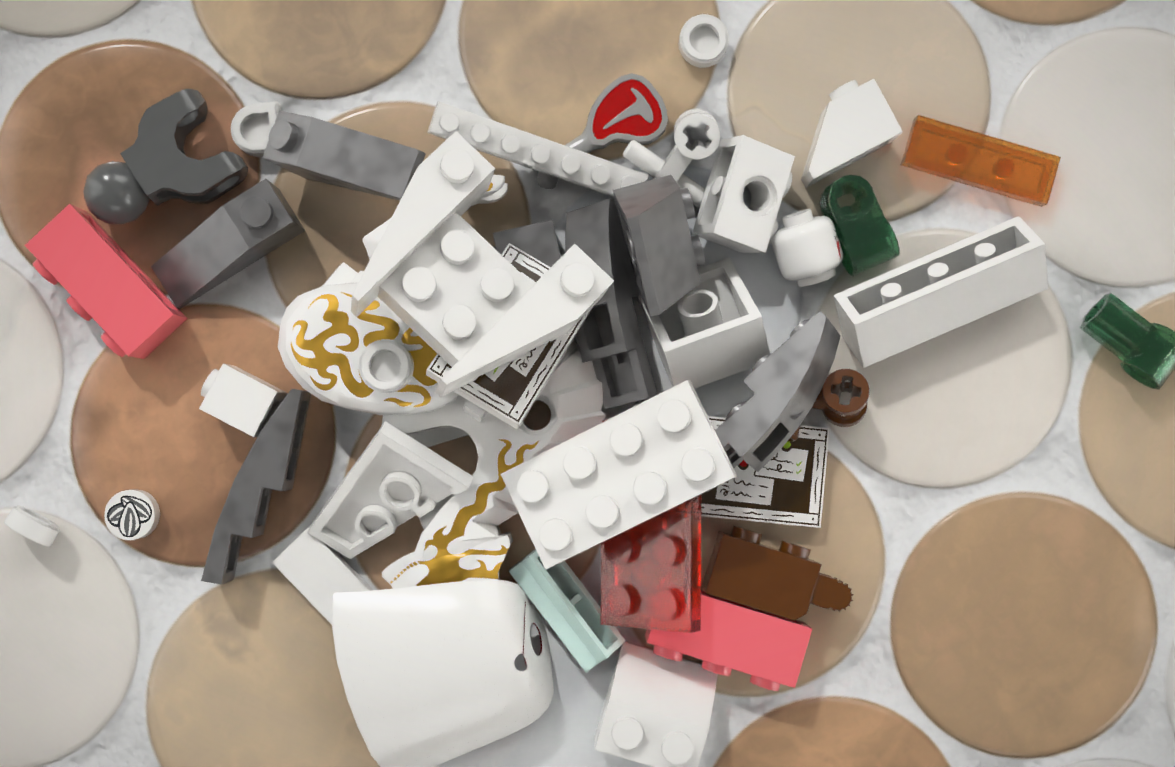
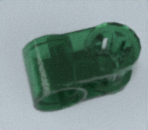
M847 175L824 189L820 196V210L823 216L829 217L834 223L843 252L842 264L850 276L854 277L900 255L896 235L884 217L873 188L866 179L857 175ZM852 193L855 197V202L850 206L841 208L837 199L843 194L848 195Z

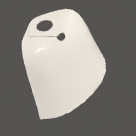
M471 580L364 592L335 593L333 595L332 630L337 665L357 727L371 756L380 767L438 766L525 728L540 718L549 707L554 694L546 627L540 613L518 584L506 580ZM532 623L536 626L540 636L541 649L538 656L535 654L530 640V627ZM520 653L523 655L525 665H527L524 671H518L514 663L515 658Z

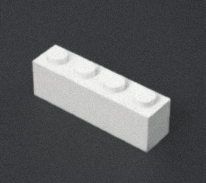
M1018 216L834 295L842 337L863 368L1047 290L1048 278L1045 243Z

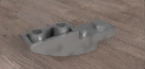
M614 198L567 212L565 253L576 244L614 280L603 297L593 306L576 334L582 362L592 361L596 378L602 382L605 409L654 397L657 395L632 302V298L640 296Z
M821 311L811 319H806L799 323L791 332L790 338L775 352L760 358L753 366L752 372L743 380L755 395L748 401L741 402L733 407L727 414L726 421L715 430L733 468L744 460L754 470L759 472L795 433L816 401L834 362L841 337Z

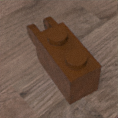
M733 526L731 534L718 531L701 587L706 594L794 621L807 614L810 604L826 609L832 608L833 611L838 610L840 612L841 609L846 610V607L850 606V602L853 601L852 596L854 594L851 593L852 589L848 588L847 583L843 584V581L837 580L836 577L832 578L830 575L820 573L822 564L809 559L811 549L786 541H781L779 549L760 544L762 534L737 526Z

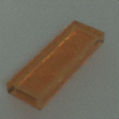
M917 115L912 123L901 166L1043 207L1048 204L1061 157Z

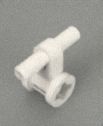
M690 109L682 113L675 123L674 140L676 145L665 161L635 140L630 141L623 152V157L651 175L653 179L672 175L680 189L688 188L693 205L700 209L705 188L683 174V172L693 159H704L714 153L720 142V131L715 118L709 112L703 109ZM701 122L707 124L705 133L709 139L705 143L701 140H696L693 145L688 144V133L684 128L688 124L695 128Z

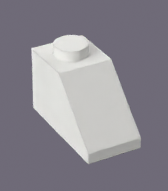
M875 79L861 86L858 85L856 80H852L829 94L832 101L828 103L820 115L801 178L805 188L892 143L903 132Z

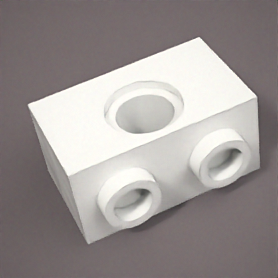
M745 135L721 139L692 235H698L700 238L740 253H766L767 247L771 244V240L778 229L776 217L782 198L788 193L792 183V173L790 171L795 156ZM745 187L751 193L749 208H747L743 200Z

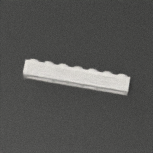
M439 101L436 104L427 132L447 139L457 131L478 151L614 197L613 190L645 182L649 176L648 174Z

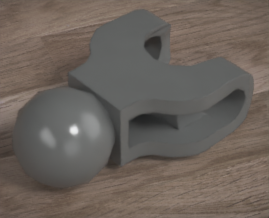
M184 89L146 109L138 126V137L135 143L120 153L125 162L111 161L98 165L87 176L83 190L84 199L88 210L97 219L108 224H125L136 221L146 210L150 199L157 206L170 199H182L195 204H208L243 182L248 174V166L243 158L233 152L224 151L203 160L189 158L185 155L184 144L186 136L197 125L205 121L208 109L206 100L198 90Z

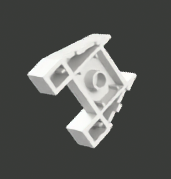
M457 131L448 137L417 167L352 294L351 312L357 317L378 297L452 367L439 381L435 392L440 397L477 380L479 376L505 363H510L526 355L527 352L548 341L552 342L567 334L603 297L614 282L607 273L574 244L533 285L461 216L488 190L495 167Z

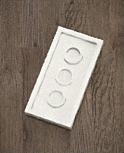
M686 380L501 474L545 570L737 477L690 380Z

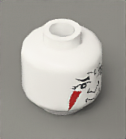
M811 209L801 210L784 216L782 218L784 227L778 229L771 240L783 278L797 281L798 287H804L834 277L836 275L834 268L842 262L843 252L833 221L827 216L813 217Z

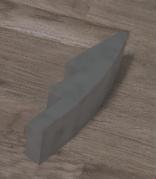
M291 389L259 433L234 479L216 524L201 581L222 585L234 580L242 537L253 538L264 533L272 489L285 491L293 488L311 398L310 392Z

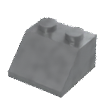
M672 175L613 190L637 287L650 317L661 314L701 284L697 266L705 264L698 235H690L687 219L695 217L688 188L680 189Z

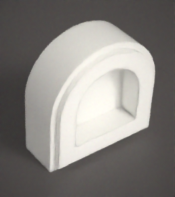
M278 102L252 104L240 109L235 114L231 123V135L235 144L251 156L263 157L269 141L271 128L275 124L278 112L282 111L281 105Z

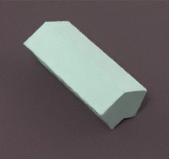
M535 549L509 569L510 574L586 673L595 665L607 659L626 641L565 561L545 570Z

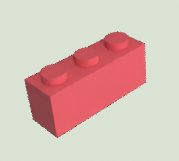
M67 205L24 245L37 258L32 263L34 268L47 281L54 285L59 282L71 296L66 301L70 307L87 321L93 318L105 331L101 335L103 342L120 357H124L127 354L129 357L145 359L188 319L87 211L74 205Z
M662 579L645 638L647 643L654 645L653 653L661 657L682 661L685 654L703 660L701 667L710 672L730 676L732 669L750 674L749 682L772 691H779L781 684L792 688L796 687L812 628L800 620H790L706 594L702 590Z

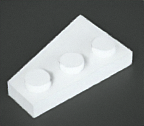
M385 421L315 518L307 533L351 559L395 533L399 525L417 515L420 518L432 511L436 503L449 495L457 496L470 487L473 476Z

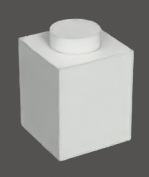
M223 363L220 370L214 369L205 380L201 389V396L205 398L199 409L252 437H258L263 427L288 393L237 366Z

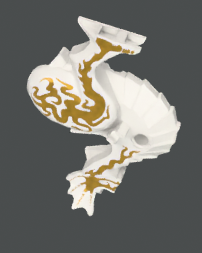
M493 175L488 190L473 205L494 203L502 199L508 191V183H505V176ZM391 218L364 236L363 243L369 259H371ZM343 262L323 286L297 296L286 308L280 323L278 350L287 370L302 388L321 401L354 411L383 415L382 425L385 421L427 448L469 435L475 443L478 453L477 467L472 475L473 479L470 487L457 496L451 494L439 501L432 511L419 518L424 531L421 533L415 551L387 566L382 572V577L392 586V589L459 581L500 580L499 569L513 539L511 532L501 533L498 525L518 513L501 474L603 423L606 414L601 412L603 405L602 382L596 378L592 361L582 362L579 346L573 339L535 400L545 402L551 410L549 424L541 430H533L527 427L523 421L517 430L454 391L440 397L435 392L439 383L426 375L427 368L437 353L378 297L356 317L351 312L352 294L364 271L357 273ZM381 339L394 340L405 346L411 353L414 362V371L409 383L404 388L392 393H383L371 389L364 383L359 373V358L363 350L372 342Z

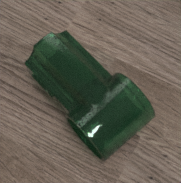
M1112 293L1105 294L1084 316L1080 329L1121 359L1120 365L1122 369L1139 383L1159 390L1175 370V331L1158 323H1150Z

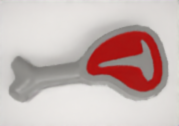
M633 73L621 76L607 86L598 96L591 107L583 133L565 146L590 153L593 150L604 149L617 142L629 144L630 141L635 140L641 145H649L663 135L668 124L667 109L663 99L653 85L643 76ZM539 172L537 182L541 188L553 189L556 187L558 178Z

